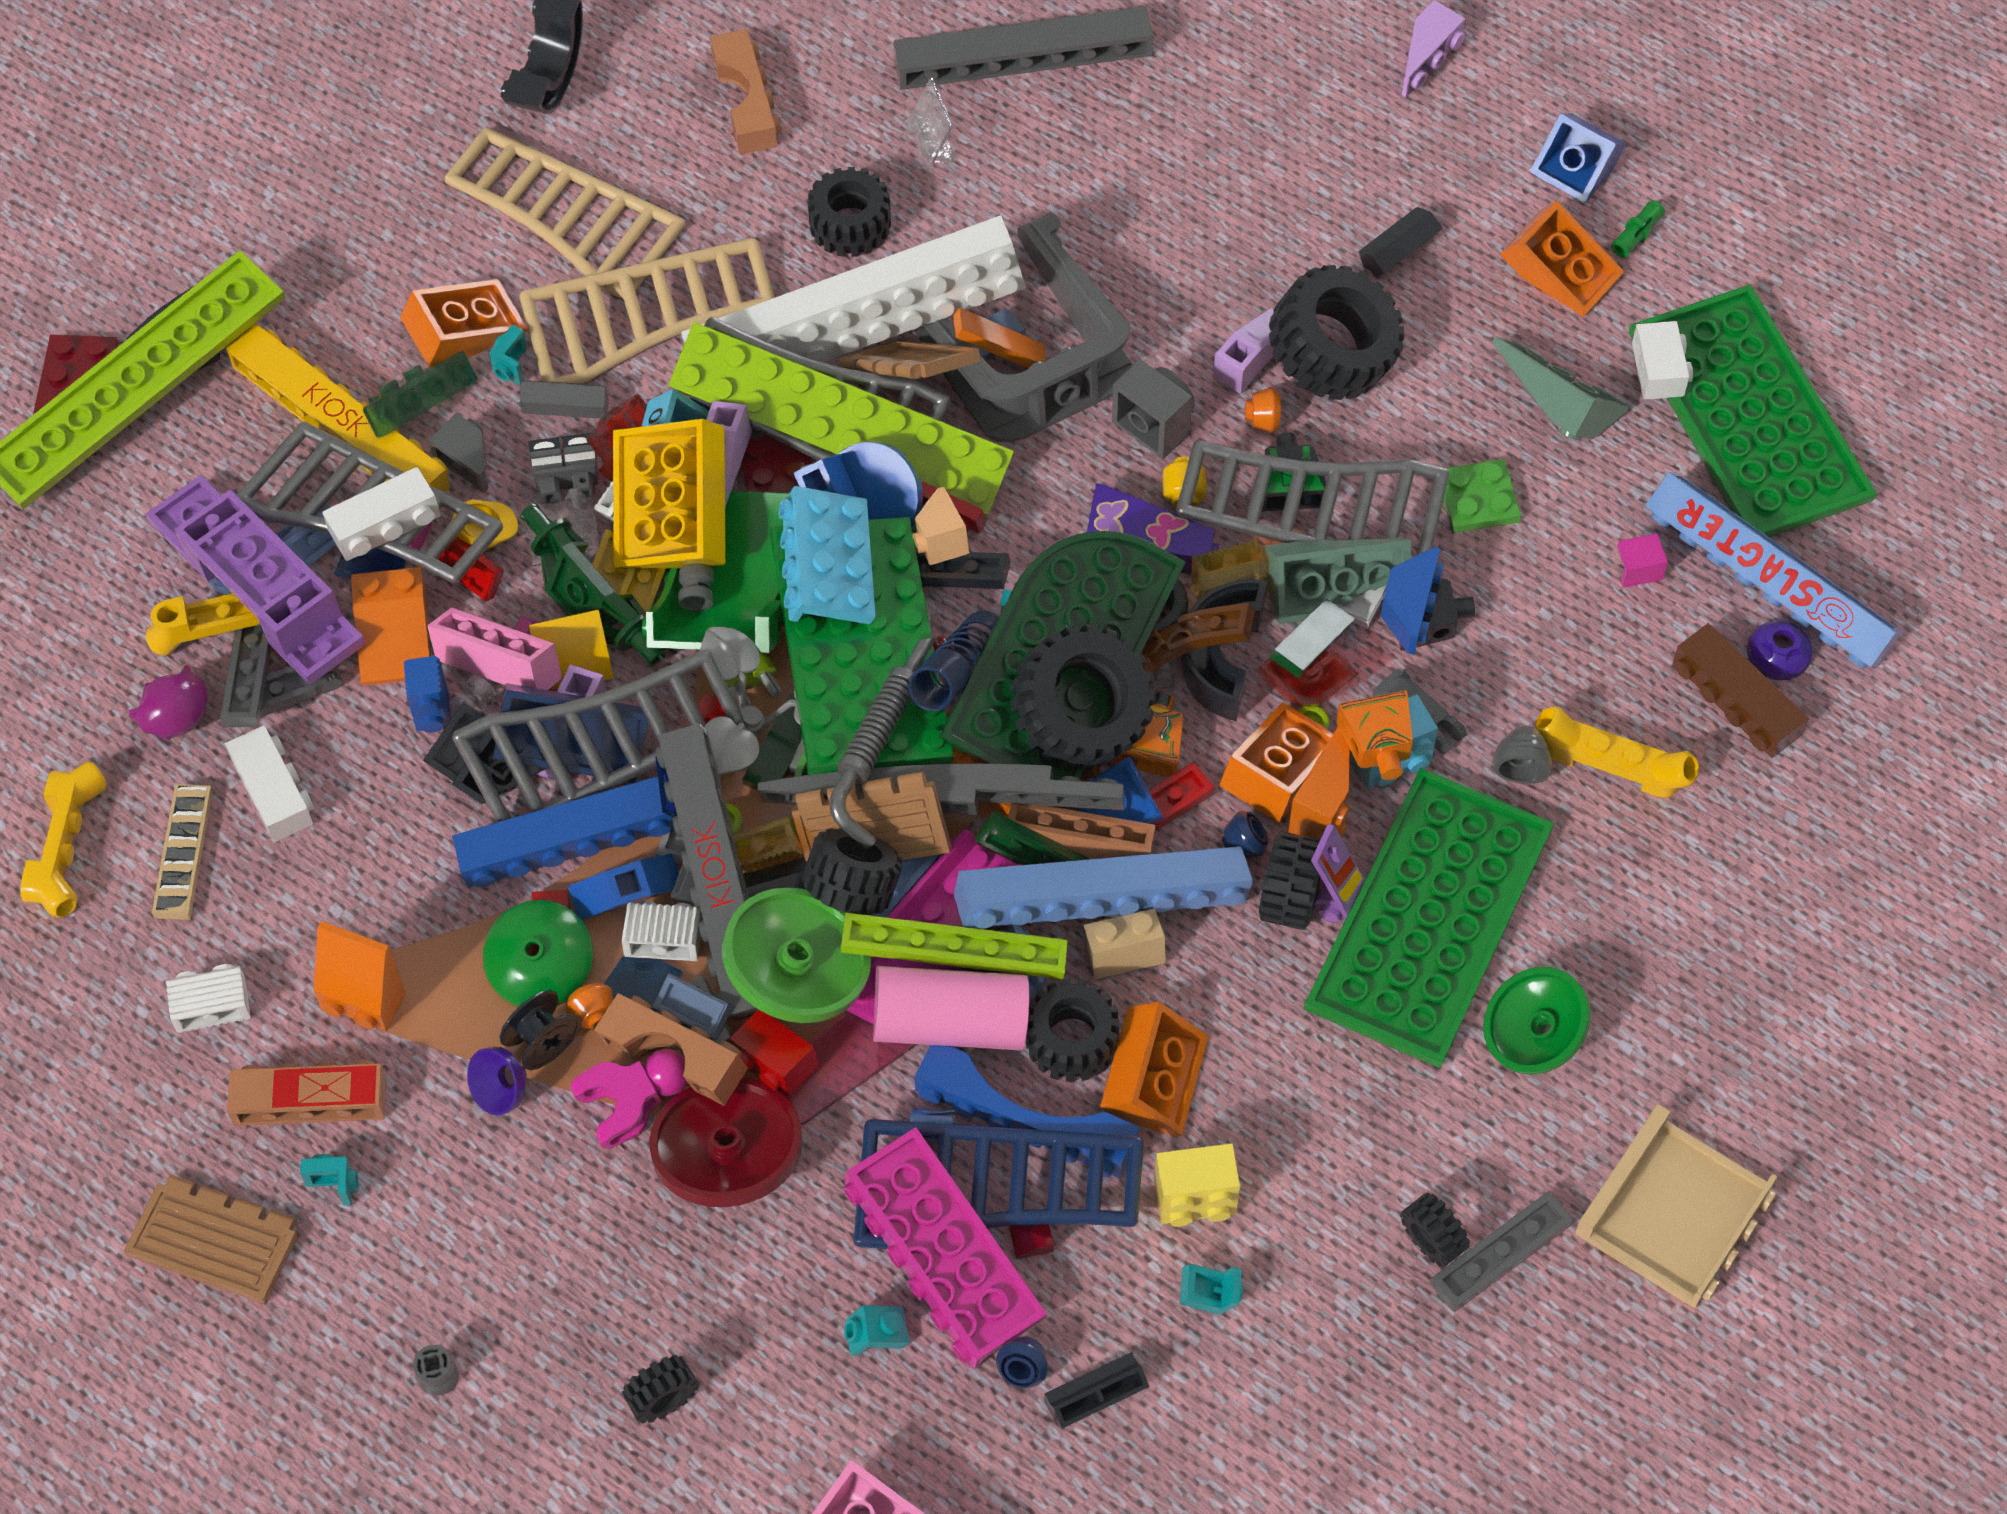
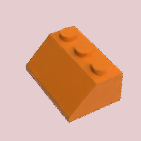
M1161 1002L1128 1007L1100 1107L1111 1115L1142 1128L1174 1136H1182L1209 1036Z

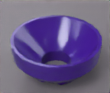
M1770 621L1762 624L1753 632L1747 644V655L1750 663L1765 677L1781 681L1791 680L1803 674L1808 668L1812 658V645L1807 634L1795 624L1786 621ZM1779 634L1787 635L1793 641V645L1789 648H1780L1774 643L1773 637Z
M495 1046L481 1049L472 1056L467 1069L470 1093L475 1102L485 1112L492 1115L506 1114L517 1108L522 1102L527 1081L526 1071L517 1058L508 1050ZM506 1066L510 1068L513 1074V1086L506 1080Z

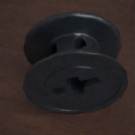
M553 990L541 991L527 999L509 1016L501 1029L499 1039L502 1045L512 1047L523 1042L528 1044L522 1057V1064L529 1071L549 1064L562 1054L572 1043L581 1026L580 1016L574 1013L565 1014L556 1019L552 1016L559 1002L558 994Z

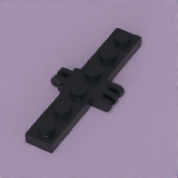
M916 551L922 586L1004 589L1011 564L1009 554L969 552L970 554L929 565L924 553L918 554Z

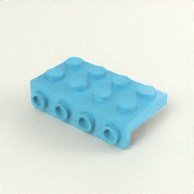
M794 486L788 497L782 499L779 507V518L783 520L780 545L782 549H785L782 576L787 582L784 607L788 609L789 620L798 622L802 614L805 613L871 624L875 618L867 499Z

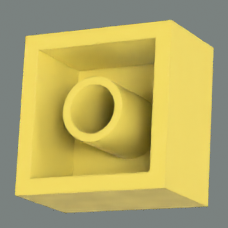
M1232 1143L1156 1153L1154 1185L1161 1224L1170 1223L1171 1226L1181 1227L1191 1224L1193 1220L1208 1218L1212 1222L1227 1220L1231 1215L1236 1214L1240 1183Z

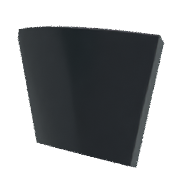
M463 701L423 761L451 779L453 786L479 803L484 804L486 801L453 741L452 735L456 730L485 715ZM490 731L470 739L498 794L518 785L506 761L493 759L495 740ZM524 764L530 777L547 769Z

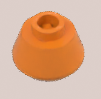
M1269 387L1253 393L1251 400H1245V421H1251L1253 428L1269 434H1273L1279 429L1281 401L1280 393L1276 389Z
M602 983L585 985L569 996L565 1011L567 1014L574 1013L580 1016L581 1027L585 1029L590 1028L594 1031L613 1001V991L611 987Z

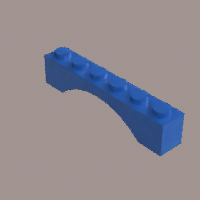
M930 1045L914 1076L915 1091L919 1092L918 1094L922 1099L932 1104H938L940 1101L951 1106L953 1110L957 1109L956 1113L968 1119L975 1116L986 1121L989 1127L1139 1136L1140 1126L1107 1112L1089 1116L1060 1117L1025 1109L1006 1099L992 1088L977 1071L968 1053L951 1046ZM1030 1145L1035 1148H1041V1146H1045L1049 1149H1052V1146ZM1067 1147L1066 1161L1075 1163L1077 1160L1089 1165L1090 1148ZM1105 1149L1103 1177L1109 1178L1112 1175L1121 1179L1127 1166L1128 1151Z

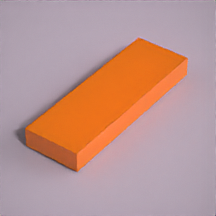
M961 307L953 314L956 338L1027 369L1035 362L1046 361L1043 343Z

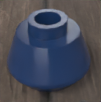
M1237 812L1224 828L1222 843L1225 848L1242 847L1245 858L1265 854L1269 844L1268 837L1258 818L1251 812Z
M1018 1337L1004 1345L997 1354L996 1367L998 1372L1013 1386L1020 1388L1035 1387L1041 1384L1047 1376L1048 1363L1045 1349L1040 1342L1031 1337Z

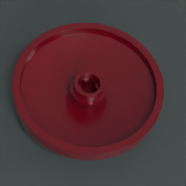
M742 1078L725 1106L694 1091L691 1086L678 1093L657 1115L651 1129L649 1146L654 1170L661 1182L672 1193L686 1201L702 1206L733 1207L761 1199L776 1190L788 1179L801 1155L802 1131L794 1106L781 1092L773 1090L760 1081Z

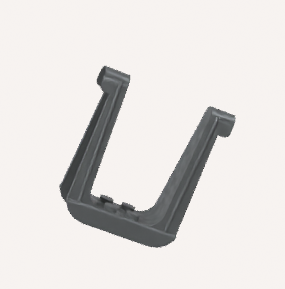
M1051 212L1018 227V236L1022 246L1084 340V343L1073 348L1067 347L1057 356L1044 362H1035L1029 369L1015 375H1005L997 372L981 355V362L943 373L983 431V434L997 442H1014L1027 438L1112 397L1113 384L1131 368V361L1122 350L1129 339L1130 323L1125 321L1064 250L1062 242L1056 234L1057 229L1061 226V222ZM947 318L913 329L921 342L973 348L970 343L956 338L955 327Z

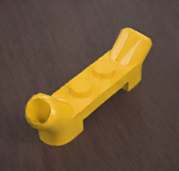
M233 593L186 604L184 597L180 596L161 601L153 607L150 613L152 625L146 630L145 638L153 652L169 656L182 642L260 625V622Z
M1557 706L1544 709L1536 719L1534 728L1546 740L1551 759L1572 767L1574 761L1640 783L1642 784L1640 791L1664 798L1673 796L1680 788L1692 786L1698 776V761L1689 751L1668 753L1572 720Z
M86 761L71 772L51 771L44 789L43 797L53 815L41 861L26 860L20 891L23 902L42 904L52 917L60 918L67 916L75 910L78 903L76 893L63 877L66 866H70L73 861L74 848L72 841L74 834H78L81 830V806L105 791L107 787L104 776L93 762Z

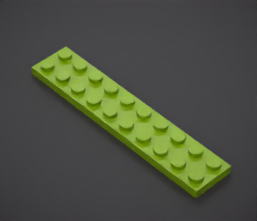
M241 250L237 251L0 441V487L24 510L286 298L284 291Z
M693 322L668 384L673 389L711 404L713 401L746 405L750 420L837 455L845 448L865 441H880L891 444L906 454L905 457L914 468L921 483L926 482L936 488L944 487L947 493L982 509L986 515H989L1014 452L696 322Z

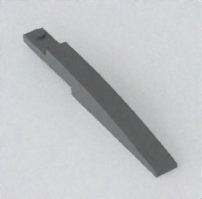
M932 764L873 768L866 780L892 777L896 788L899 787L897 781L899 775L923 771L927 782H935L942 812L948 814L978 815L979 802L1124 810L1125 805L1123 784H1118L1117 781L1106 778L1097 779L1096 782H1083L1079 778L1064 776L1059 780H1054L1052 767L1045 765ZM829 772L758 783L757 790L762 802L796 804V793L822 789L825 800H827V788L836 787L841 775L839 772ZM857 784L860 794L863 793L862 784Z

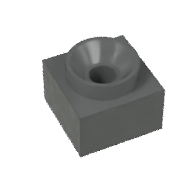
M1140 359L1113 384L1112 422L1161 459H1164L1190 435L1191 410L1195 406L1194 396L1187 384L1173 371L1164 367L1154 369Z

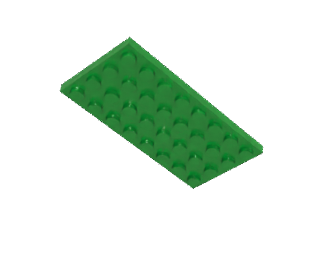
M1751 284L1630 325L1628 333L1632 340L1636 325L1677 321L1679 333L1685 335L1687 348L1684 355L1686 362H1691L1693 379L1692 382H1688L1684 396L1669 397L1667 400L1731 511L1768 537H1772L1874 501L1877 494Z
M910 517L868 520L875 603V618L871 624L805 613L802 614L798 622L790 621L788 609L784 607L787 582L782 576L785 549L781 548L780 540L783 526H771L770 538L808 775L838 772L837 764L853 739L854 734H856L891 669L905 665L919 640L932 638L915 544L912 537ZM933 644L922 664L934 653ZM930 671V676H931V678L933 679L934 683H936L939 687H941V686L934 680V678H933V676H932V674H931V671ZM934 672L935 675H936V677H937V679L939 680V675H938V673H937V672ZM911 699L874 768L952 764V746L944 743V740L939 738L947 721L945 708L940 711H927L921 709Z
M1420 768L1306 999L1304 1010L1441 1069L1552 832L1554 823Z

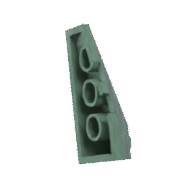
M1494 337L1492 341L1494 346L1548 418L1561 427L1559 432L1573 440H1578L1579 437L1594 439L1627 412L1628 405L1595 385L1591 387L1580 381H1574L1577 375L1554 365H1550L1548 368V359L1514 340Z
M1411 539L1299 541L1264 546L1265 580L1267 581L1277 622L1283 624L1304 621L1325 599H1329L1335 605L1341 604L1343 606L1353 601L1352 598L1372 589L1375 591L1387 585L1391 568L1411 559Z

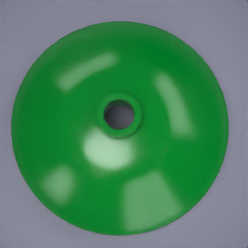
M546 900L527 901L504 912L490 928L483 948V966L489 983L503 999L517 1007L535 994L546 990L557 992L559 999L557 1006L567 1002L573 992L584 986L591 972L594 958L592 939L583 921L569 908ZM534 944L539 945V953L535 956H529L528 948Z
M1535 967L1523 970L1506 980L1494 993L1487 1006L1483 1022L1486 1045L1493 1057L1511 1071L1526 1075L1550 1072L1569 1061L1582 1046L1590 1026V1003L1582 986L1572 976L1562 970L1552 967ZM1551 1025L1549 1031L1543 1034L1544 1028Z

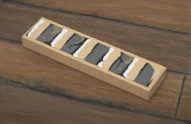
M175 784L152 908L154 918L191 920L213 796L212 787L209 785Z

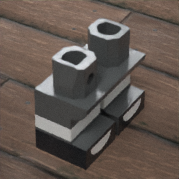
M593 433L562 436L566 466L563 465L559 437L528 441L537 493L540 492L544 504L558 503L562 500L561 490L574 488L575 498L579 500L593 498L594 487L598 485L597 455Z

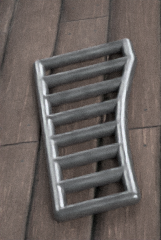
M715 317L708 318L704 325L844 383L866 385L864 391L876 396L880 388L902 390L896 404L906 408L910 407L915 395H918L934 403L928 417L938 421L942 420L950 404V397L947 394L917 379L879 375L812 360L754 337ZM683 393V394H685V395H687V396H689V397H691V398H693V399H695V400H697V401H699V402H701V403H703V404H705V405H707V406H709V407H711V405H712L711 403H708V402H706V401H703V400H701V399H698V398H696V397H693V396H691V395H688V394H686V393ZM750 420L751 428L818 461L837 455Z
M301 422L237 493V496L264 521L329 533L325 519L316 515L359 465L374 473L354 496L384 483L386 479L390 480L405 472L307 422ZM305 437L320 444L266 506L252 499ZM332 451L347 458L300 513L282 510ZM429 485L436 497L439 510L444 507L457 514L425 553L409 545L426 525L419 526L401 535L396 540L388 541L376 548L414 563L451 583H458L503 529V524L500 520ZM470 521L485 528L453 567L438 560Z
M1197 440L1192 446L1176 513L1183 518L1282 543L1328 541L1327 535L1342 476L1364 475L1348 540H1358L1363 538L1378 475L1400 473L1384 539L1399 538L1415 474L1434 479L1417 548V556L1433 546L1450 473L1444 467L1412 459L1350 463L1302 461L1264 455ZM1204 455L1225 460L1212 510L1192 506ZM1238 463L1258 467L1245 519L1225 514ZM1272 470L1293 473L1279 527L1259 523ZM1306 476H1328L1313 536L1293 531Z
M704 649L668 667L600 694L561 704L486 715L456 730L452 738L495 820L500 822L511 819L470 741V739L487 731H490L532 810L529 813L605 792L659 765L656 751L644 757L641 756L615 705L617 702L635 696L659 741L658 735L670 731L649 690L669 682L690 725L700 723L705 727L706 722L682 677L702 667L726 717L738 725L743 723V716L711 652ZM601 708L629 764L611 773L609 772L579 715L580 713ZM565 717L597 780L577 789L542 721ZM527 723L564 796L546 805L544 804L504 726Z

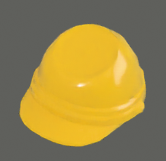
M475 499L464 502L500 520L503 524L502 531L485 551L494 548L503 541L511 539L517 534L519 528L518 521L510 507L499 502ZM470 521L459 533L458 537L471 546L485 528Z

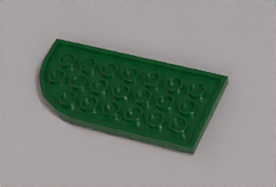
M1091 531L1076 534L1053 544L1043 551L1028 565L1016 582L971 671V677L961 691L939 738L944 740V743L982 764L1045 765L1052 767L1054 780H1059L1064 776L1080 779L1085 769H1080L1078 764L1071 768L1060 766L1059 758H1054L1052 761L1046 760L1041 757L1043 750L1039 746L1032 749L1026 743V740L1030 738L1026 730L1019 732L1015 724L1020 719L1019 712H1012L1010 702L1016 697V694L1011 692L1012 681L1019 676L1016 670L1020 663L1028 656L1027 654L1045 638L1056 631L1061 632L1065 627L1076 625L1079 629L1086 624L1097 625L1098 632L1100 633L1106 628L1116 631L1117 635L1115 638L1122 641L1124 638H1127L1134 644L1131 648L1132 652L1136 656L1142 653L1182 571L1185 561L1145 539L1115 531ZM1075 666L1066 667L1058 673L1055 682V694L1064 714L1073 722L1084 727L1098 728L1105 724L1110 715L1111 702L1108 690L1101 679L1091 671Z

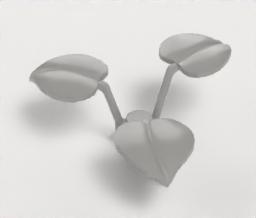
M711 627L705 632L700 651L706 649L711 652L725 681H731L738 676L739 699L737 706L743 716V723L738 725L730 718L722 716L712 719L704 727L709 734L720 776L747 769L756 761L759 754L757 738L762 727L768 728L773 720L791 707H795L794 718L798 724H800L797 700L795 699L788 700L767 717H764L757 707L746 706V677L744 673L753 672L758 668L760 663L759 651L754 642L742 632L728 627Z

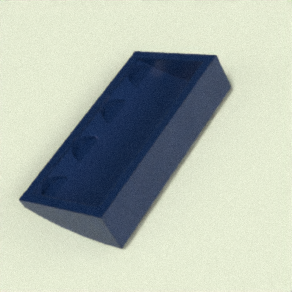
M506 683L500 713L561 704L585 697ZM615 703L642 755L648 720L642 708ZM601 708L580 713L579 715L609 772L611 773L629 764ZM565 717L542 721L568 772L595 776ZM527 723L504 726L523 764L550 769ZM495 742L493 759L505 761ZM637 776L626 782L636 783Z

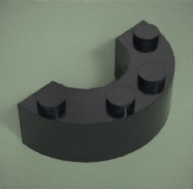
M534 0L532 5V14L535 19L534 39L530 42L528 48V60L525 67L521 68L520 71L512 69L509 80H505L502 85L501 99L506 104L544 114L552 113L560 105L573 77L579 55L583 28L582 0Z
M1239 580L1223 584L1201 597L1189 613L1213 607L1249 603L1255 610L1251 632H1258L1265 605L1267 581ZM1222 644L1199 648L1181 655V671L1184 681L1197 701L1211 712L1226 719L1237 721L1244 692L1246 670L1232 665L1223 656L1220 650Z

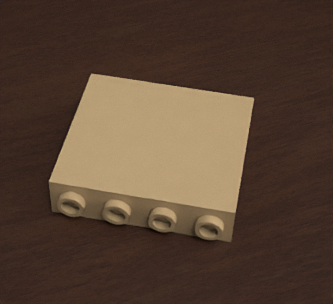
M1657 1104L1580 1219L1575 1234L1695 1309L1702 1298L1709 1301L1720 1284V1281L1715 1279L1719 1270L1722 1268L1728 1272L1739 1254V1251L1734 1249L1739 1239L1741 1238L1747 1242L1758 1224L1753 1219L1757 1211L1761 1209L1766 1212L1773 1202L1777 1192L1772 1190L1777 1176L1772 1173L1768 1181L1763 1180L1668 1122L1670 1111Z

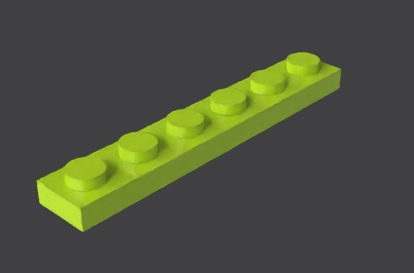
M845 913L841 952L1063 979L1068 940Z

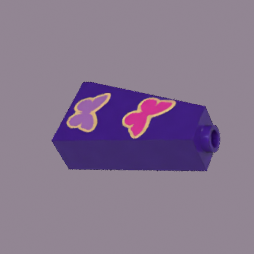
M1096 483L1087 532L1115 531L1145 539L1185 561L1181 573L1208 576L1210 564H1217L1219 544L1213 543L1214 529L1180 517L1173 512L1104 484Z

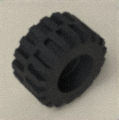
M848 167V170L843 171L841 168L834 169L833 174L828 172L823 174L822 181L816 180L813 183V190H809L807 201L810 232L812 237H815V242L819 246L824 245L825 251L832 253L836 250L837 256L844 257L845 253H851V257H857L858 252L863 251L866 255L872 252V246L879 248L882 245V239H887L889 228H891L890 194L887 192L886 184L880 182L879 176L875 173L869 175V171L863 168L860 171H856L855 167ZM846 208H856L862 210L861 212L853 215H843L837 213L838 211Z
M826 829V831L819 832L814 839L802 876V882L805 889L811 893V896L828 907L853 914H879L890 906L903 867V861L893 847L875 837L876 841L872 847L865 849L843 829Z
M1280 831L1275 837L1260 899L1259 916L1261 921L1305 930L1310 924L1321 879L1311 861L1320 842L1319 839Z
M1063 979L1061 986H1057L1055 982L1047 985V993L1040 990L1035 995V1002L1031 1001L1029 1004L1026 1048L1029 1049V1057L1032 1062L1038 1061V1069L1042 1073H1045L1048 1069L1050 1070V1078L1058 1080L1060 1075L1066 1076V1082H1074V1076H1081V1080L1086 1081L1090 1079V1072L1093 1071L1098 1076L1104 1071V1064L1109 1066L1113 1061L1119 1038L1118 1010L1116 1005L1112 1006V998L1108 993L1101 996V987L1093 984L1090 988L1086 986V980L1079 979L1078 984H1071V979ZM1078 1019L1087 1023L1093 1029V1033L1084 1040L1068 1042L1055 1036L1051 1029L1062 1020Z

